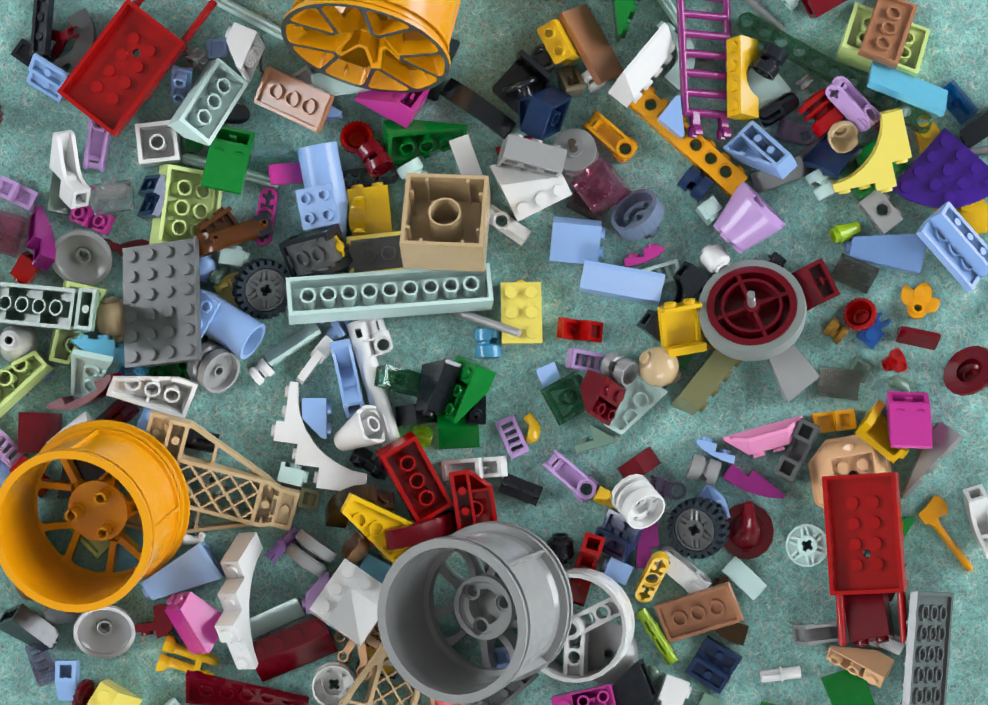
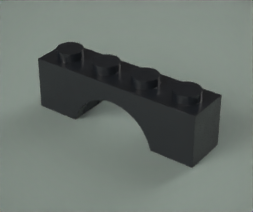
M684 261L673 276L676 283L674 301L681 303L683 299L695 298L703 290L709 277L692 263ZM648 309L636 326L661 343L658 311Z

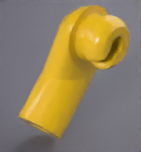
M529 413L523 417L529 426L528 434L525 435V441L532 444L539 439L541 426L533 414Z

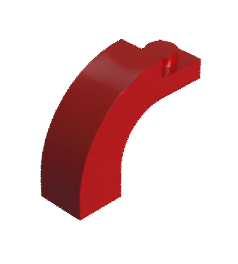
M586 532L574 568L595 570L601 556L605 538ZM570 578L569 583L573 604L584 607L591 581L581 578Z

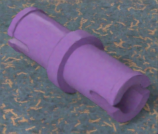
M292 525L290 531H287L281 539L278 538L276 540L277 543L265 556L269 559L273 555L270 561L275 563L289 544L296 540L295 536L299 530Z

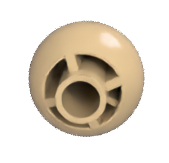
M116 296L104 298V302L99 305L95 326L102 335H109L111 339H114L115 343L124 341V307L122 299H116Z
M651 347L640 355L639 373L642 379L649 385L662 387L670 383L675 384L680 379L681 370H679L677 356H669L665 347Z

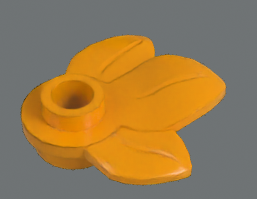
M927 282L919 284L915 290L907 285H904L901 290V301L907 306V313L913 319H922L926 313H934L939 307L940 300L932 297V288ZM918 306L921 311H916L914 307Z

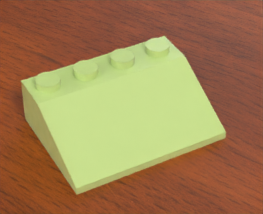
M855 2L835 61L869 73L873 61L857 54L873 8ZM912 23L896 70L915 78L917 77L931 29Z
M171 164L160 165L159 174L165 176L166 182L165 200L160 217L153 218L149 244L190 239L196 236L195 232L199 228L197 225L205 218L210 220L214 217L213 213L221 207L223 191L201 187L203 170Z

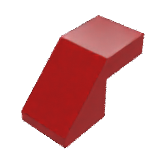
M558 317L557 338L602 343L603 322Z

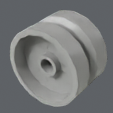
M204 342L201 344L202 360L187 362V372L191 379L198 382L199 385L209 392H224L237 380L240 372L239 359L217 342Z
M301 528L295 537L303 545V548L295 543H290L284 552L299 566L321 577L326 570V566L318 558L326 562H332L337 553L317 537Z

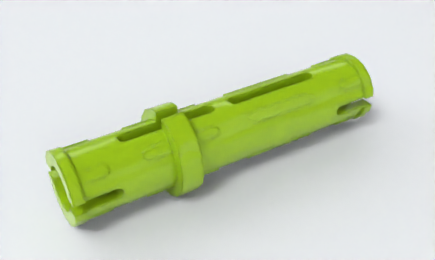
M647 607L637 611L635 615H637L644 626V632L649 634L667 665L669 666L676 662L679 658L659 629V623L654 621Z

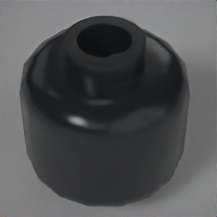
M566 533L552 534V537L547 541V545L556 554L561 564H566L567 560L574 556V541Z

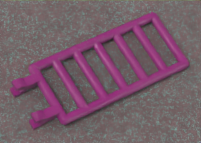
M676 0L682 115L689 116L688 138H697V135H703L700 117L717 118L716 140L724 141L725 138L731 137L729 119H732L727 118V111L689 108V96L727 100L726 40L732 38L730 0H705L722 2L723 13L685 10L684 0ZM685 18L722 21L724 33L686 29ZM686 37L724 41V52L687 49ZM687 57L724 60L725 72L688 69ZM688 77L726 80V91L688 88Z

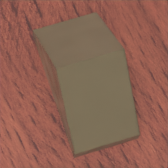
M576 65L556 68L560 90L572 97L581 96L586 89V84Z

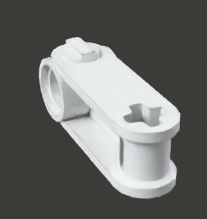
M665 546L660 550L670 557L669 568L666 573L688 593L706 589L712 584L711 579L704 572L695 567L673 547Z

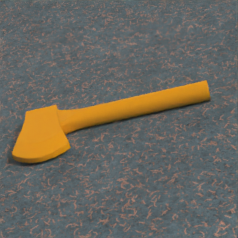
M932 496L928 504L917 516L924 525H930L938 533L964 569L969 572L974 567L945 531L938 519L948 514L947 504L942 498Z

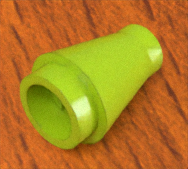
M857 221L833 225V228L829 229V234L834 244H842L855 234L861 232V227Z

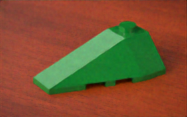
M383 120V145L385 152L388 153L393 161V166H402L423 155L424 159L431 157L429 153L438 149L443 152L450 150V140L467 134V125L413 120L409 127L405 128L392 120Z

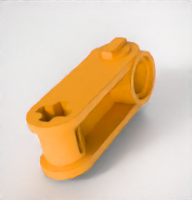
M594 110V115L587 123H583L582 127L613 154L612 157L619 163H626L631 160L639 149L638 143L630 136L627 137L601 113ZM624 145L629 146L631 152L629 154H622L620 147Z

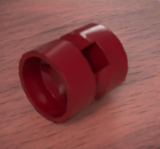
M378 139L367 141L357 151V155L362 163L366 164L365 167L373 178L384 175L393 167V161L388 153L385 152V148Z

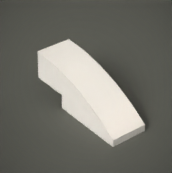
M466 134L450 140L449 144L460 174L483 176L469 135Z
M506 456L441 461L442 481H450L449 472L470 469L481 478L508 476Z

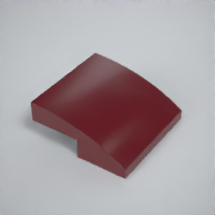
M19 412L17 453H39L47 441L62 430V414Z

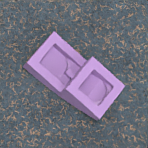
M1 175L0 197L33 212L41 194Z

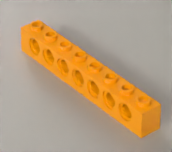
M650 86L646 91L642 89L640 91L643 94L636 104L631 102L628 107L688 161L700 169L704 175L715 181L714 184L726 195L731 197L736 188L748 178L745 175L747 172L741 166H735L731 163L732 159L725 152L720 153L715 148L716 144L711 139H705L697 135V138H688L689 124L686 122L684 115L682 117L686 135L683 139H678L657 122L659 116L670 103L666 99H660L655 95L657 92L653 87ZM652 101L655 103L656 108L648 110L645 107V103ZM697 141L701 148L697 151L692 150L690 143ZM713 155L716 160L715 163L708 164L705 161V156ZM720 169H729L730 177L725 178L721 176Z

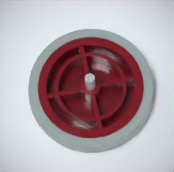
M753 259L732 263L720 269L718 273H715L707 281L701 292L699 302L702 303V307L698 308L699 323L709 343L720 353L741 361L767 360L785 352L799 338L807 313L805 296L796 278L785 268L775 263Z

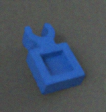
M882 312L876 315L877 318L872 326L866 330H861L856 336L870 349H873L885 334L881 328L888 326L891 322V319H887L885 323L880 322L879 318L883 314Z

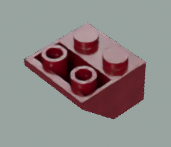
M822 258L791 273L802 287L807 311L840 295Z
M588 369L580 386L586 413L603 424L610 426L620 403L624 399L626 389L607 376Z

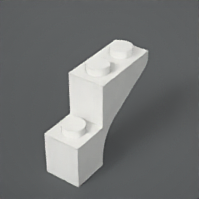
M72 130L54 132L49 168L61 179L59 197L70 209L89 206L91 188L84 181L80 171L75 134Z

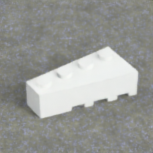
M665 673L654 705H683L685 698L688 699L692 689L689 686L690 682Z

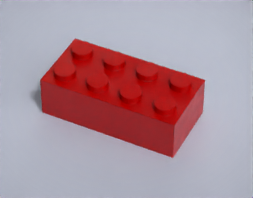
M411 431L376 451L379 460L415 523L430 519L454 505L417 436Z

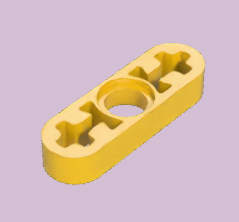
M657 551L653 553L635 586V598L639 602H649L654 597L669 568V557L665 552ZM660 560H663V561H661V562L659 563L658 568H656V567H657L656 562H659ZM649 574L657 575V578L654 580H649L646 577Z

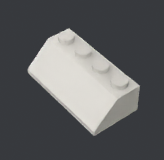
M234 22L233 26H229L226 31V42L237 69L245 81L250 83L265 45L257 31Z
M665 22L622 72L608 92L625 107H628L631 102L637 103L643 95L640 91L642 89L646 91L653 83L651 78H657L663 71L661 66L663 64L667 66L674 57L671 53L676 47L668 25Z

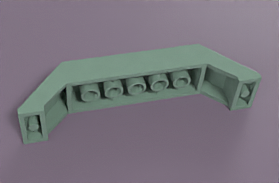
M0 282V324L83 333L93 332L100 289L83 287L74 289Z

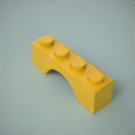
M739 35L726 40L727 118L746 122L759 118V98L754 95L747 82L748 66L758 57V40Z

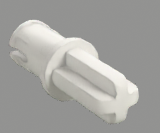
M799 665L786 668L779 666L777 669L760 671V680L763 683L801 679Z

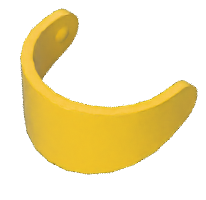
M355 196L351 200L348 214L351 232H366L364 196Z
M600 486L593 498V502L615 508L611 502L612 492Z

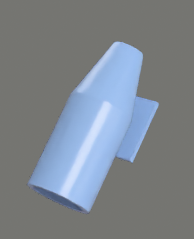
M337 142L315 144L297 149L304 189L295 190L303 231L339 224L346 242L348 197Z
M200 288L201 338L203 335H206L241 359L248 358L261 343L266 330L265 325L216 293Z

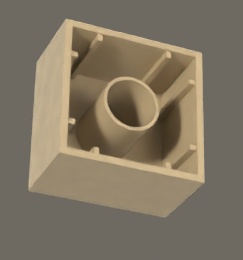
M407 173L399 243L403 269L485 272L491 207L489 176Z

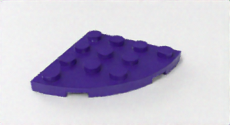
M944 128L896 182L897 186L892 187V191L910 202L928 208L939 209L948 201L954 208L968 206L988 196V165Z

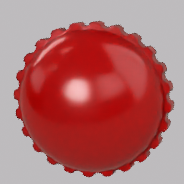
M363 121L349 122L340 132L341 146L347 152H351V154H357L360 146L374 139L372 128Z
M864 297L855 298L845 306L843 320L851 330H866L875 322L877 309L871 300L869 301V299Z

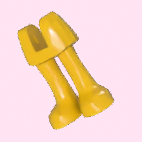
M167 634L162 651L194 660L195 663H187L161 653L155 671L163 672L167 668H172L187 672V670L201 671L204 674L214 676V673L200 669L202 662L217 666L219 658L211 652L209 654H192L187 647L178 644L173 635Z

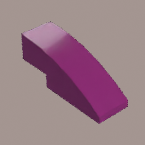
M38 205L29 216L26 248L34 250L32 266L48 271L56 260L55 238L47 215L42 206Z
M730 464L721 476V478L739 489L758 496L783 499L786 496L754 470H751L746 475L736 466Z
M657 521L643 529L636 544V569L645 568L652 555L651 547L659 546Z

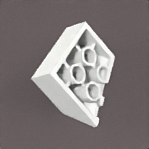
M496 164L489 165L517 221L572 195L563 174L557 178L534 174L532 170L525 168L517 171L514 170L515 166L503 164L502 168L496 167Z

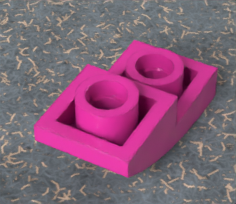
M300 163L268 165L270 185L303 184Z
M90 206L72 209L68 218L72 222L106 236L109 235L116 217Z
M659 244L647 245V248L642 250L643 257H640L639 254L627 255L628 258L623 260L624 267L631 268L653 260L663 253L664 246L659 247Z

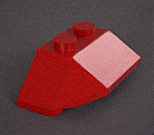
M470 469L449 472L458 531L480 522L498 521L492 485Z

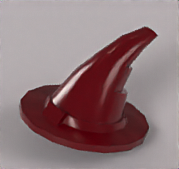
M980 346L966 347L956 352L950 358L944 368L943 380L945 386L953 394L961 396L973 395L988 387L987 348Z
M751 501L735 505L729 509L731 518L725 519V521H729L727 529L730 531L729 535L726 536L728 540L724 543L725 549L740 559L749 560L761 556L768 550L773 541L774 534L772 520L767 512Z

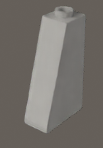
M794 344L780 355L767 359L786 403L790 402L820 377Z

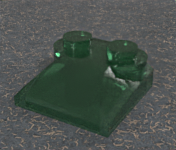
M576 371L540 390L559 426L586 411L580 391L583 377Z

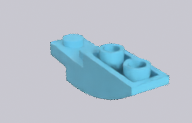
M76 335V338H70V343L80 350L114 357L112 362L125 364L124 343H117V347H115V340L109 339V335H97L96 339H88L89 335Z

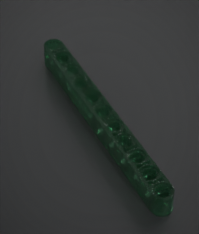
M744 12L739 16L738 27L744 35L757 39L758 43L764 46L766 42L777 45L778 40H786L787 45L781 48L788 53V60L831 84L835 77L831 76L829 71L837 69L840 72L838 76L857 81L858 84L854 87L878 111L882 112L894 108L908 109L911 114L904 117L905 126L920 134H925L931 129L933 120L928 112L878 91H875L872 97L866 96L864 91L870 89L867 87L868 79L750 12ZM751 20L753 24L750 27H744L742 22ZM761 30H768L770 34L767 37H762L759 35V32ZM797 49H801L805 54L797 57L794 55V52ZM814 59H819L822 61V65L815 67L811 62ZM890 99L893 104L886 107L882 104V101ZM919 119H926L928 125L921 127L917 121Z

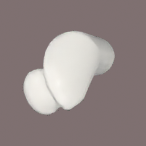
M195 532V535L186 534L182 544L192 545L204 542L206 533Z

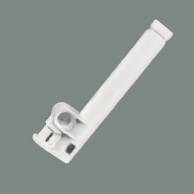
M383 318L362 319L348 323L346 327L369 405L375 406L379 414L383 413L388 422L389 433L385 437L386 440L381 443L382 447L400 438L377 357L392 351L393 343L389 330H386ZM361 330L363 337L357 338L356 331ZM381 340L389 342V348L385 351L378 348Z

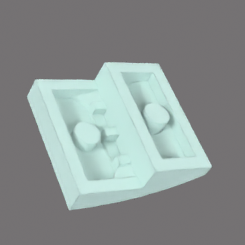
M752 68L747 72L748 85L754 95L759 98V109L784 93L791 92V89L779 73L774 80H768L756 73Z

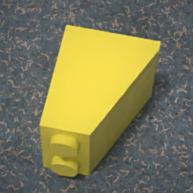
M108 678L99 683L87 705H140L143 699Z

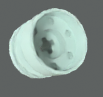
M802 524L795 527L789 533L786 540V551L789 558L795 564L802 567H813L820 564L827 555L826 534L819 527L812 524ZM811 540L812 550L807 549L804 551V546L801 543Z

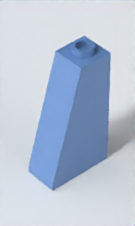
M916 233L852 237L850 241L846 242L844 253H847V259L918 275L921 272L926 245Z

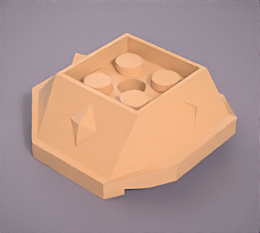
M857 435L824 440L807 463L814 504L823 510L822 476L848 475L850 471H855L857 474L892 472L890 461Z

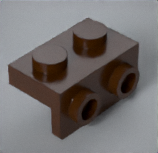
M230 206L226 209L223 207L219 208L213 213L214 217L208 220L205 218L197 225L199 228L195 234L212 232L238 224V221L231 213L232 208Z

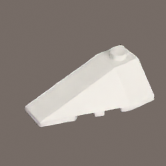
M113 376L106 395L185 418L198 382L174 376Z

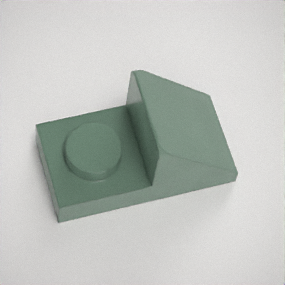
M589 424L593 440L589 441V438L577 440L578 445L574 446V450L577 454L615 443V438Z

